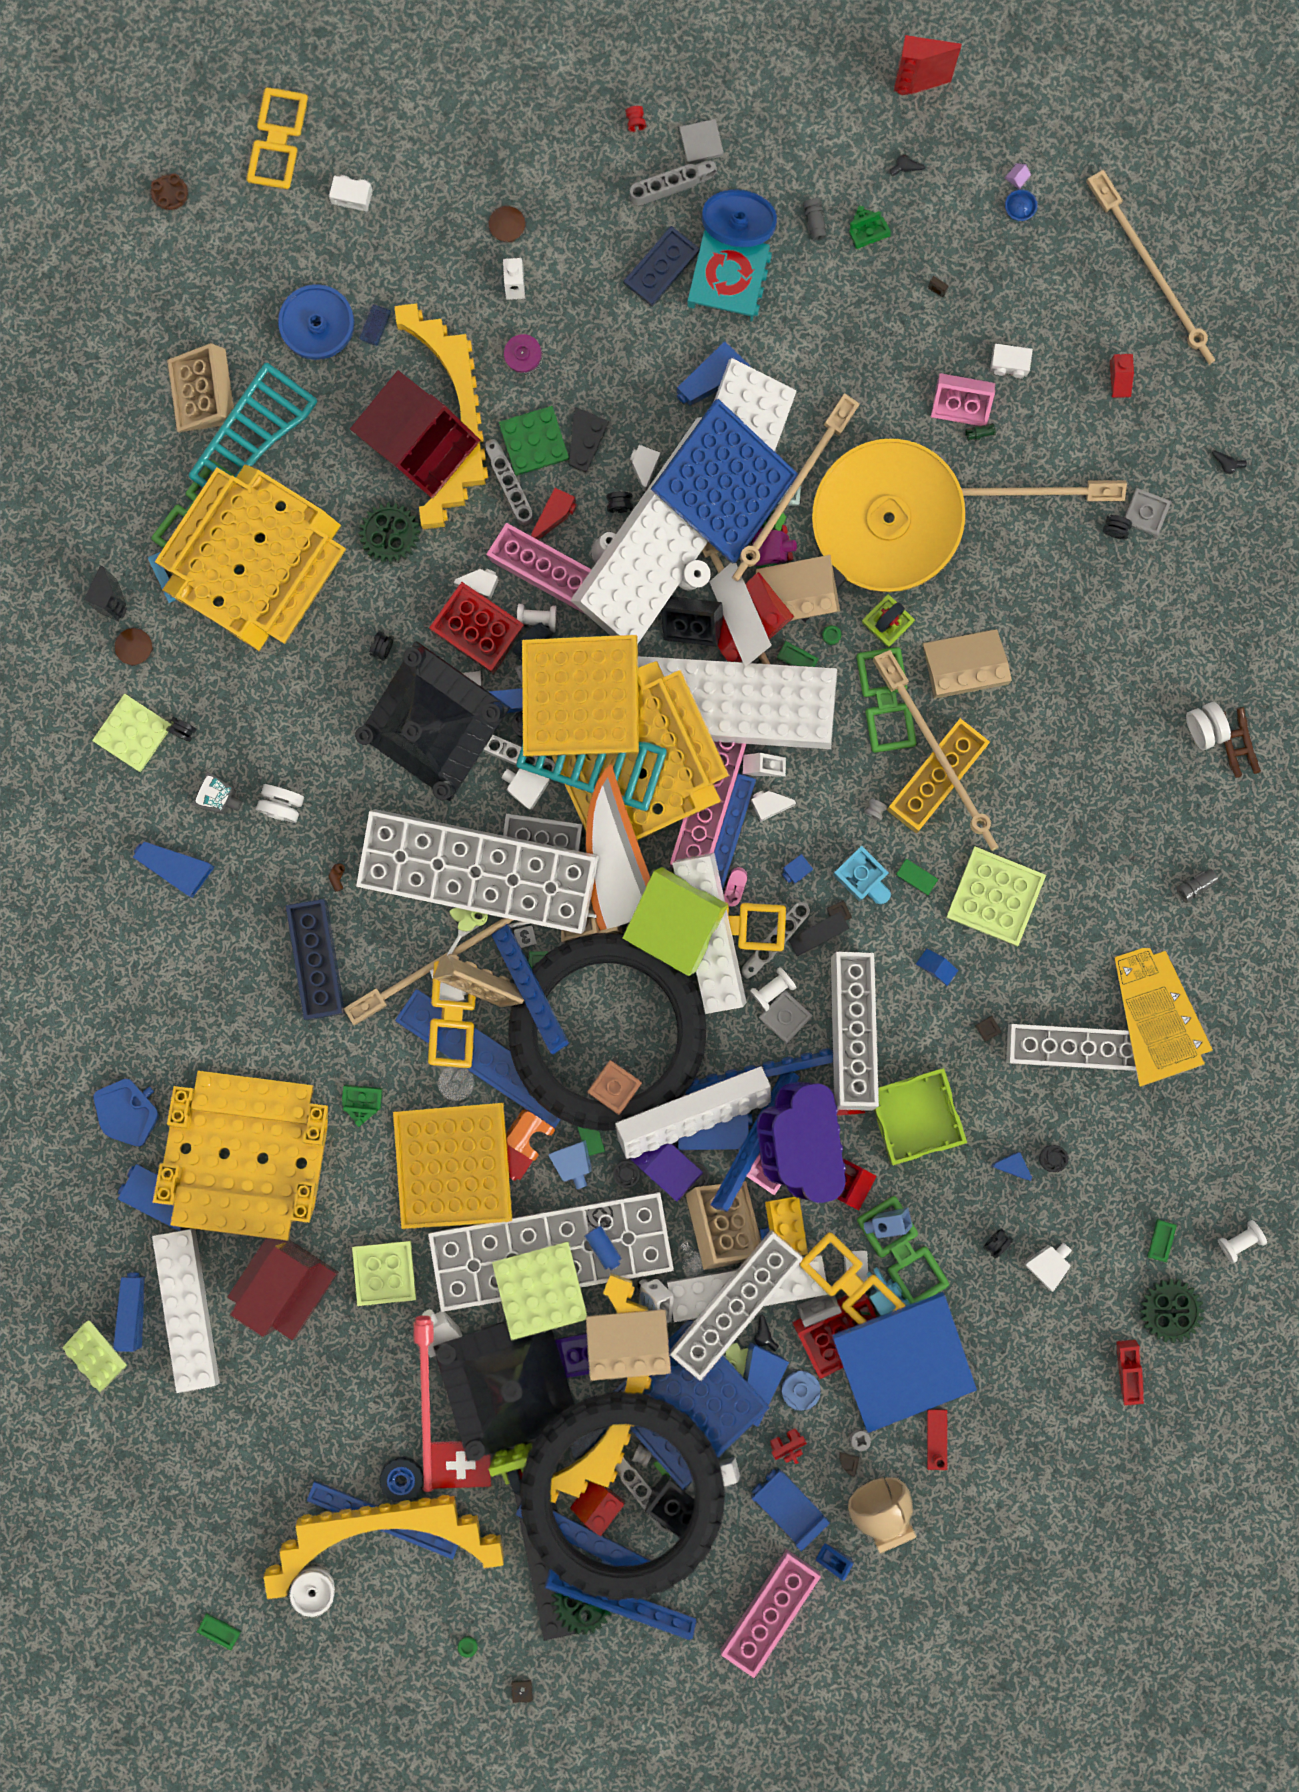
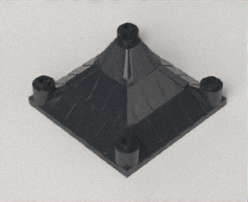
M416 641L411 648L406 649L404 652L403 663L364 726L356 730L355 738L359 744H370L377 748L384 755L430 786L433 790V795L437 799L451 801L511 707Z
M505 1322L433 1346L467 1462L478 1461L483 1456L538 1438L551 1420L555 1419L571 1405H575L552 1329L511 1340L508 1325Z

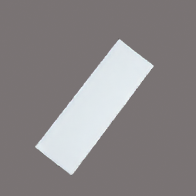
M730 563L709 582L717 601L722 602L723 616L743 664L746 667L772 645L742 576L739 581L732 579L733 574L738 568L737 564Z

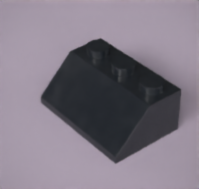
M100 565L84 600L98 613L119 621L120 617L123 618L126 614L127 604L118 580L105 567Z
M670 596L661 609L664 640L717 647L723 623L722 602Z
M665 1473L653 1488L645 1508V1513L680 1538L690 1522L695 1495L686 1488L682 1490L675 1480Z

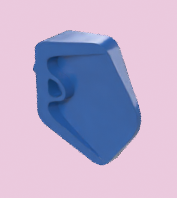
M123 1079L96 1091L94 1103L99 1125L104 1134L112 1139L133 1146H143L159 1119L158 1110L147 1099L154 1093L152 1088L149 1086L141 1092L130 1079Z

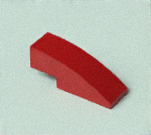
M1136 1340L1116 1341L1124 1406L1144 1404L1140 1346Z

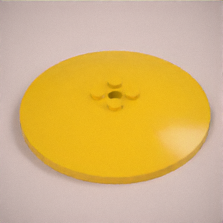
M901 439L870 441L842 455L824 475L814 499L812 514L813 530L822 555H831L832 565L850 583L877 592L908 590L927 582L937 575L955 554L965 525L963 492L951 468L930 449ZM892 513L895 516L894 521L886 523L884 521L885 514Z

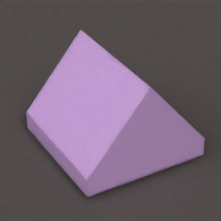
M1016 164L1005 179L1020 190L1031 174L1026 164Z

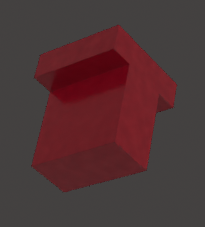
M399 370L396 371L350 428L361 440L432 499L481 441L443 403L431 394L429 395Z
M266 1238L227 1297L236 1303L230 1316L262 1337L277 1330L289 1339L294 1340L339 1272L290 1239L285 1241Z

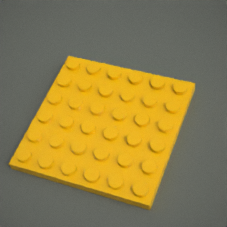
M637 635L522 640L523 756L639 753Z
M503 1103L393 1112L401 1229L512 1221Z

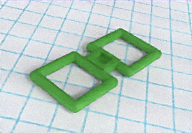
M210 460V461H212L214 464H216L217 466H219L220 468H222L224 471H226L227 473H229L231 476H235V475H233L232 473H230L228 470H226L225 468H223L221 465H219L217 462H215L214 460ZM205 466L199 476L205 480L211 470ZM193 482L186 491V496L193 500V502L198 496L195 492L200 487L196 482ZM193 502L187 510L180 505H175L152 535V541L164 548L167 542L161 536L178 514L183 517L186 515Z
M899 647L861 652L856 655L862 694L864 697L876 696L878 707L867 708L865 711L871 749L874 753L910 748L917 745L912 714L905 703L897 704L896 693L898 690L896 689L891 692L888 686L869 689L865 659H872L891 650L905 674L902 652ZM904 710L908 740L878 744L874 715Z
M892 1196L859 1216L857 1222L880 1258L892 1252L897 1263L888 1268V1273L894 1283L897 1282L900 1286L904 1299L913 1304L944 1290L949 1286V1282L926 1246L916 1251L911 1247L909 1241L918 1236V1231L913 1223L912 1228L907 1234L884 1248L881 1247L873 1233L866 1234L864 1222L892 1205L895 1210L903 1208L897 1197ZM924 1256L940 1283L913 1299L897 1272Z

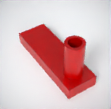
M947 1409L927 1410V1470H947Z

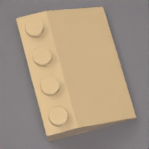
M210 343L167 360L177 432L222 426L234 408L226 349Z
M831 555L756 569V574L759 572L794 615L791 621L840 612Z
M997 629L923 643L934 699L1004 686L1012 681L1008 661Z
M453 954L440 958L433 979L499 1007L523 1004V997L517 986L510 983V979L503 976H494L493 972L488 969L480 970L472 962L466 961L464 963L459 960L458 956Z
M746 1181L743 1182L728 1212L715 1209L710 1205L721 1184L695 1187L685 1194L704 1270L745 1262L761 1242Z
M665 1309L586 1316L591 1380L671 1373Z

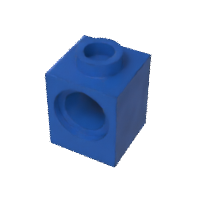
M801 854L782 869L784 871L782 876L788 883L792 882L794 885L812 872L813 868Z

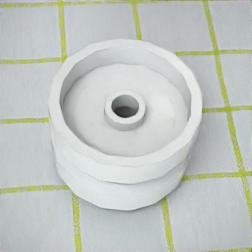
M1210 702L1203 705L1202 710L1197 708L1187 712L1186 722L1196 745L1201 750L1214 747L1215 742L1220 744L1230 740L1229 723L1217 703Z
M264 784L261 794L270 801L259 800L256 811L274 819L296 823L299 813L290 807H301L304 796L283 788Z
M318 1566L305 1567L292 1581L290 1592L291 1604L297 1612L304 1616L314 1617L328 1610L333 1602L335 1589L330 1573ZM313 1589L316 1593L311 1594L309 1591Z

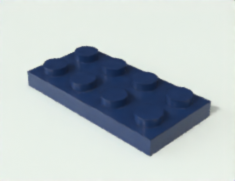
M670 226L625 278L623 284L652 307L696 257L700 248L673 226Z

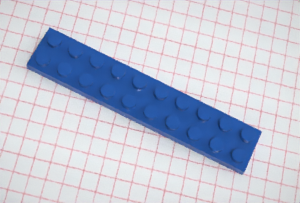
M416 989L395 1021L429 1043L430 1021L432 1019H441L442 1008L433 1007L431 1004L432 999ZM438 1027L437 1049L451 1059L465 1060L466 1029ZM474 1027L472 1066L466 1069L556 1128L561 1119L549 1113L530 1095L516 1072L511 1052Z

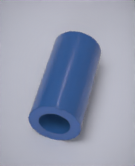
M601 1225L585 1235L586 1240L605 1270L607 1268L613 1270L621 1265L619 1261L622 1258Z

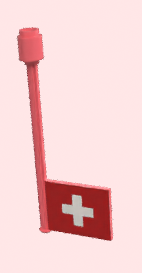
M418 1316L415 1318L413 1326L414 1343L420 1346L424 1487H422V1490L424 1492H431L433 1489L491 1487V1475L489 1472L490 1454L483 1456L478 1461L467 1462L461 1441L431 1442L428 1346L434 1342V1327L430 1316Z

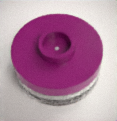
M520 334L512 337L507 342L504 348V358L513 372L519 375H530L540 368L543 362V351L535 338L530 335Z

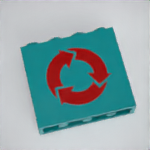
M704 230L687 307L695 309V305L698 304L751 316L750 321L753 322L754 316H758L760 305H757L758 298L762 299L764 287H761L762 280L766 281L768 270L765 269L766 263L770 264L772 252H769L770 245L762 243L751 247L730 246L714 239Z

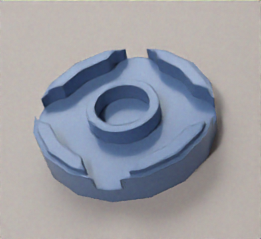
M799 1370L792 1372L785 1378L782 1384L783 1399L788 1406L795 1410L810 1409L816 1405L820 1398V1384L815 1376L807 1371Z

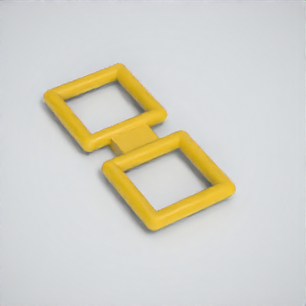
M269 87L264 89L257 128L262 131H268L267 142L255 140L253 143L246 178L247 182L283 189L290 188L297 148L286 144L288 135L300 136L308 100L306 94ZM271 96L299 100L294 128L265 123ZM260 148L289 153L284 181L255 176Z
M742 903L740 905V916L728 915L732 935L739 936L738 947L740 949L784 950L786 907L784 905ZM748 911L778 913L777 944L746 942Z
M435 961V962H434V966H433V977H434V974H435V971H436V969H437V966H438L439 961ZM433 979L431 1004L433 1007L442 1008L441 1019H432L430 1021L428 1063L435 1066L470 1068L473 1056L474 1024L462 1021L463 1010L475 1009L476 997L468 994V1002L439 1000L440 981ZM438 1027L466 1029L465 1060L436 1058Z
M831 1232L827 1233L799 1263L800 1267L828 1295L834 1296L842 1289L849 1296L842 1304V1308L859 1325L867 1321L852 1305L872 1285L877 1287L896 1306L893 1311L906 1307L876 1275H871L864 1282L856 1274L863 1266V1263ZM830 1242L853 1264L833 1286L809 1265Z

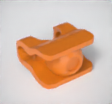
M523 1109L507 1131L506 1142L515 1150L535 1161L539 1154L529 1144L531 1135L535 1132H543L552 1136L555 1129L527 1109Z

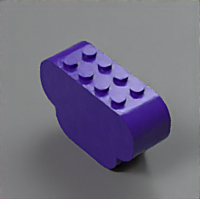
M801 1081L788 1083L778 1091L775 1106L766 1108L757 1120L761 1164L765 1177L772 1183L786 1186L794 1197L816 1203L835 1200L841 1195L845 1187L844 1172L846 1168L842 1158L843 1146L839 1136L838 1108L834 1095L827 1086Z

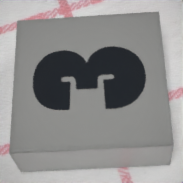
M532 925L514 930L515 937L521 948L537 944Z

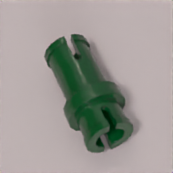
M994 423L979 427L974 425L972 428L965 429V436L968 435L966 437L967 441L972 439L977 441L982 437L996 435V428H993L995 427Z

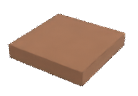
M610 1060L587 1093L620 1115L642 1082Z

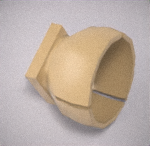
M883 1477L869 1481L858 1488L849 1499L848 1510L852 1521L860 1531L873 1538L879 1553H883L916 1538L910 1524L913 1513L911 1494L906 1484L898 1478L886 1477L884 1479Z

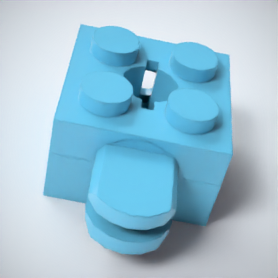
M863 846L833 873V876L859 902L866 895L879 905L886 903L890 899V890L881 882L889 872Z
M877 1267L873 1269L876 1276L906 1306L911 1305L907 1299L904 1300L902 1298V1290L897 1282L893 1283L891 1279L886 1281ZM871 1271L867 1273L868 1278L873 1275ZM874 1286L875 1289L871 1291L870 1299L880 1315L883 1316L892 1312L896 1306Z

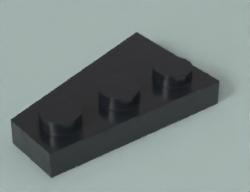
M574 407L569 466L587 473L609 424L608 420Z

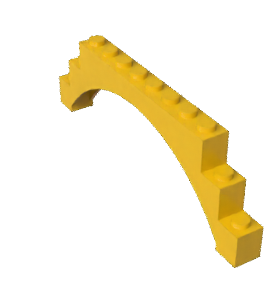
M417 303L394 306L398 330H405L416 337L440 360L457 392L461 421L481 440L480 442H484L483 432L479 431L478 424L482 423L480 412H476V406H479L478 394L474 395V388H477L476 376H472L471 370H475L474 360L469 356V352H472L471 340H467L466 334L448 336L447 325H443L442 319L423 321L422 310L418 309ZM480 442L433 499L431 498L424 506H419L423 529L445 527L448 515L447 509L443 510V508L465 506V500H468L467 488L463 487L486 485L485 479L488 478L487 467H483V460H486L485 449H481Z
M610 1273L603 1294L610 1298L617 1313L648 1311V1307L627 1300V1297H632L635 1288L632 1286L633 1281ZM649 1375L627 1377L624 1393L643 1394L644 1388L648 1390L652 1378ZM610 1425L595 1446L584 1456L568 1467L553 1473L550 1492L551 1503H556L559 1492L556 1490L579 1498L581 1492L585 1493L588 1481H585V1479L608 1487L610 1482L614 1483L618 1472L615 1471L616 1464H621L624 1452L621 1451L623 1445H628L631 1434L628 1432L630 1426L634 1427V1425Z
M442 1495L435 1499L421 1498L414 1502L405 1500L393 1505L384 1503L379 1507L372 1508L364 1506L358 1510L343 1509L336 1513L323 1512L315 1516L306 1514L298 1518L296 1523L298 1541L293 1539L287 1540L281 1545L279 1552L282 1566L272 1565L266 1568L264 1583L267 1599L286 1597L289 1586L294 1578L315 1556L339 1541L360 1533L381 1529H409L430 1533L447 1539L467 1550L483 1563L484 1568L503 1566L504 1554L501 1535L489 1534L481 1538L478 1515L468 1514L458 1518L455 1496Z

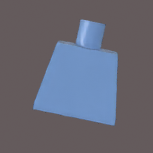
M586 1140L549 1154L551 1161L564 1182L573 1179L576 1189L587 1186L584 1175L590 1173L592 1168Z
M908 1207L879 1213L872 1221L864 1222L866 1234L875 1232L877 1238L904 1235L912 1228Z

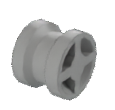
M870 799V805L865 809L864 813L871 818L881 821L883 818L882 813L886 811L888 806L878 800Z
M857 1429L851 1434L850 1441L856 1450L865 1451L869 1448L871 1438L865 1430Z
M639 1443L631 1461L634 1463L639 1462L646 1468L652 1454L643 1444Z

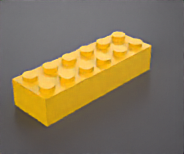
M960 718L940 742L939 746L960 780L990 741ZM932 752L887 808L889 813L915 833L922 828L954 788L934 752Z

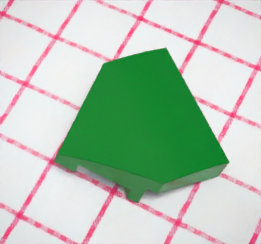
M858 206L857 213L850 223L849 230L856 250L891 236V231L884 217H881L880 211L875 213L866 210L864 206Z
M344 1084L342 1096L343 1110L350 1115L358 1127L381 1108L383 1088Z

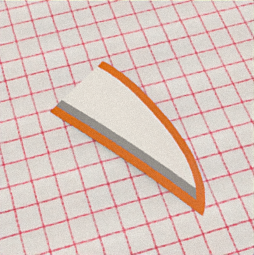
M612 764L604 770L596 782L588 808L586 825V853L599 855L591 901L594 914L597 915L596 921L600 931L631 921L650 880V875L624 805Z

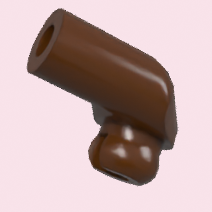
M341 863L335 864L328 876L335 893L344 889L340 879L345 871V866Z

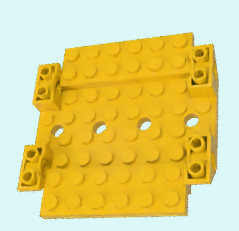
M244 465L235 478L216 467L155 560V563L172 573V576L163 588L165 593L192 610L200 612L225 628L227 632L260 651L269 635L283 644L287 642L345 553L346 548L332 540L341 527L337 521L322 509L265 473ZM284 502L286 504L285 510L277 511L276 504ZM264 534L265 541L257 543L255 541L256 535ZM238 565H242L245 568L244 573L241 575H237L234 572L235 567ZM217 597L224 599V603L220 607L215 606L213 603Z
M657 661L638 667L639 742H648L663 747L667 750L648 810L643 811L625 805L637 841L721 802L713 783L729 776L682 671L678 670L664 677ZM647 750L642 768L647 771V776L644 779L638 778L632 799L643 802L658 756L657 753ZM618 753L606 754L599 778L610 764L614 768ZM626 753L617 781L623 796L625 795L638 753ZM586 754L578 781L589 784L598 754ZM558 755L552 756L555 763ZM566 755L561 775L571 778L578 755ZM565 784L586 830L588 808L593 793ZM656 803H660L663 806L661 814H656L653 811V806Z
M204 1071L197 1072L195 1089L174 1086L167 1125L170 1128L164 1162L159 1165L153 1203L174 1204L171 1226L289 1241L291 1222L310 1223L316 1203L328 1129V1106L311 1104L314 1086ZM186 1143L190 1144L191 1151L188 1154H183L181 1151L182 1146ZM224 1148L229 1149V1157L221 1159L220 1151ZM262 1153L268 1155V1161L265 1164L258 1162V1157ZM301 1158L307 1161V1165L303 1169L297 1168L296 1165L297 1161Z

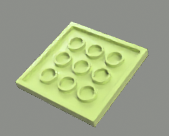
M974 847L946 918L1012 945L1019 946L1046 875Z
M569 1242L492 1262L511 1340L586 1320L587 1312Z

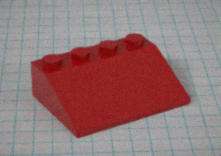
M905 35L896 73L894 91L900 95H908L951 83L962 44Z
M758 572L745 585L770 640L794 618V615ZM723 616L718 647L728 662L743 663Z
M461 582L429 629L433 634L494 675L510 651L524 624Z
M864 1293L852 1307L866 1321L877 1318L868 1297ZM848 1295L837 1300L842 1313L807 1327L804 1326L801 1318L792 1322L819 1379L844 1368L832 1335L859 1325L842 1308V1304L849 1298ZM860 1311L869 1312L870 1315H864Z

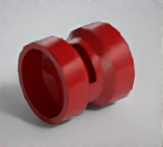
M632 106L625 110L626 118L629 120L627 123L629 131L635 132V126H638L639 131L646 128L642 106Z

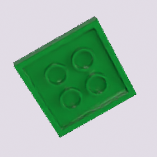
M553 406L499 422L515 476L569 460Z

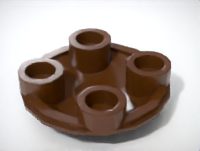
M175 173L163 175L151 183L152 200L162 209H178L187 200V185Z
M502 206L496 209L490 215L488 221L491 234L496 239L504 242H514L522 235L525 229V218L522 212L512 206Z
M130 628L121 632L116 638L114 645L117 657L125 664L131 666L146 661L153 651L149 635L137 628Z

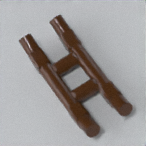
M1244 707L1236 708L1237 722L1240 729L1230 731V740L1224 742L1229 766L1235 778L1242 776L1237 756L1247 754V760L1253 773L1257 774L1261 771L1252 746ZM1242 736L1245 747L1234 749L1231 738Z

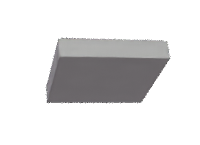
M716 119L679 127L688 164L724 156Z
M1136 488L1125 518L1132 521L1133 528L1158 537L1172 501Z
M784 990L773 1001L767 1012L764 1011L758 1018L787 1044L813 1015Z
M830 1295L818 1296L797 1305L805 1327L842 1313L835 1296Z

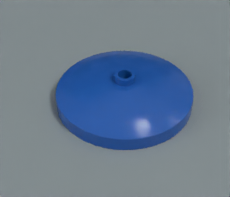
M727 190L713 195L706 201L702 212V223L705 230L714 239L724 244L735 247H751L764 243L773 235L777 223V214L773 206L766 199L755 193L744 190Z
M315 284L301 287L287 297L279 312L278 325L280 334L290 350L306 359L321 360L332 357L345 348L353 334L354 316L350 304L340 292L329 286Z

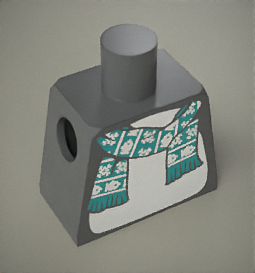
M207 772L192 805L200 809L226 814L228 808L239 811L242 800L234 797L236 793L234 788L210 772Z

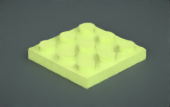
M124 694L92 741L141 772L167 735L166 729L171 724Z
M411 1241L352 1247L357 1306L416 1300Z
M90 1320L84 1323L62 1347L66 1355L72 1358L80 1372L87 1376L91 1385L97 1388L99 1392L104 1390L127 1366Z

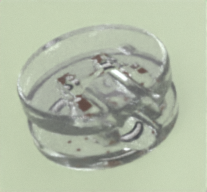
M447 1067L442 1071L438 1079L440 1093L451 1101H462L468 1098L475 1087L474 1076L466 1068Z

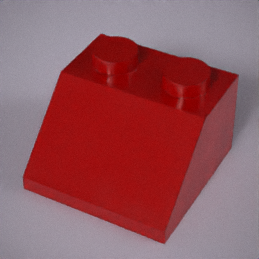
M843 1159L846 1168L844 1172L845 1187L841 1195L836 1199L859 1211L877 1176Z
M590 1481L585 1493L581 1492L579 1498L575 1500L570 1509L587 1527L601 1536L622 1509L625 1500L610 1488Z

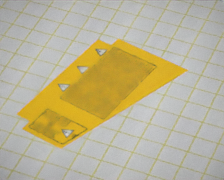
M1141 948L1115 957L1139 1086L1141 1087L1204 1065L1205 1063L1201 1055L1213 1051L1167 952L1163 951L1153 955L1150 948Z

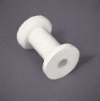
M700 560L688 563L684 569V577L678 586L683 590L690 591L706 585L711 574L708 565Z
M518 604L517 620L524 625H536L542 622L545 626H549L551 632L556 631L557 606L552 605L550 611L525 610L523 604Z
M781 967L777 969L778 976L758 991L756 988H752L750 990L753 997L766 1012L770 1008L768 1003L787 988L790 990L797 988Z
M1253 1220L1248 1222L1247 1230L1229 1241L1225 1238L1218 1239L1221 1249L1231 1263L1237 1262L1238 1253L1255 1243L1262 1246L1267 1244L1262 1230Z

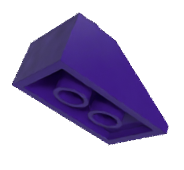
M668 1143L661 1145L654 1151L648 1150L639 1157L630 1159L677 1202L703 1174L674 1145Z
M587 1332L555 1339L566 1378L590 1374Z

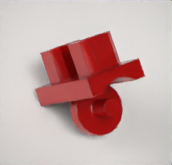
M794 1428L786 1433L790 1440L786 1445H783L780 1437L770 1441L773 1450L771 1453L775 1460L784 1457L786 1463L791 1460L794 1461L795 1465L799 1463L797 1457L803 1455L799 1448L807 1443L804 1437Z

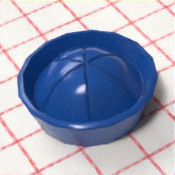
M1015 190L1007 196L1005 209L1013 220L1025 221L1036 213L1037 200L1029 191Z

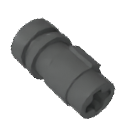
M813 198L803 202L805 216L808 217L807 227L812 240L826 238V226L822 216L821 199Z
M1210 869L1193 876V880L1185 881L1177 886L1176 890L1180 898L1187 903L1193 898L1198 897L1199 893L1218 883L1219 880L1216 873Z

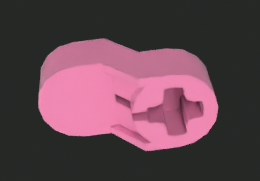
M741 867L734 868L727 881L724 900L729 906L739 904L747 882V872Z

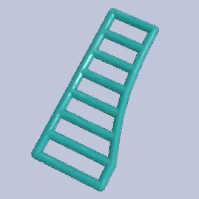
M264 363L189 472V478L201 487H204L207 481L198 475L203 466H206L213 472L216 467L224 471L209 460L214 450L240 467V470L234 476L236 478L244 465L252 467L270 446L304 421L317 404V398L269 363ZM267 372L308 401L303 410L297 408L262 382ZM256 388H259L297 417L286 423L251 396ZM247 403L278 425L280 429L271 435L240 412ZM237 419L266 441L257 448L230 429V426ZM225 434L252 453L246 462L219 444Z
M639 742V753L625 795H621L625 805L643 811L648 810L667 753L665 748L648 742ZM522 744L516 767L593 793L606 754H598L589 784L578 781L586 754L577 756L570 778L560 774L566 755H558L552 772L543 769L546 756H538L535 766L525 763L526 757L523 756ZM648 750L657 753L658 756L643 802L632 799ZM618 753L613 768L617 781L626 753Z

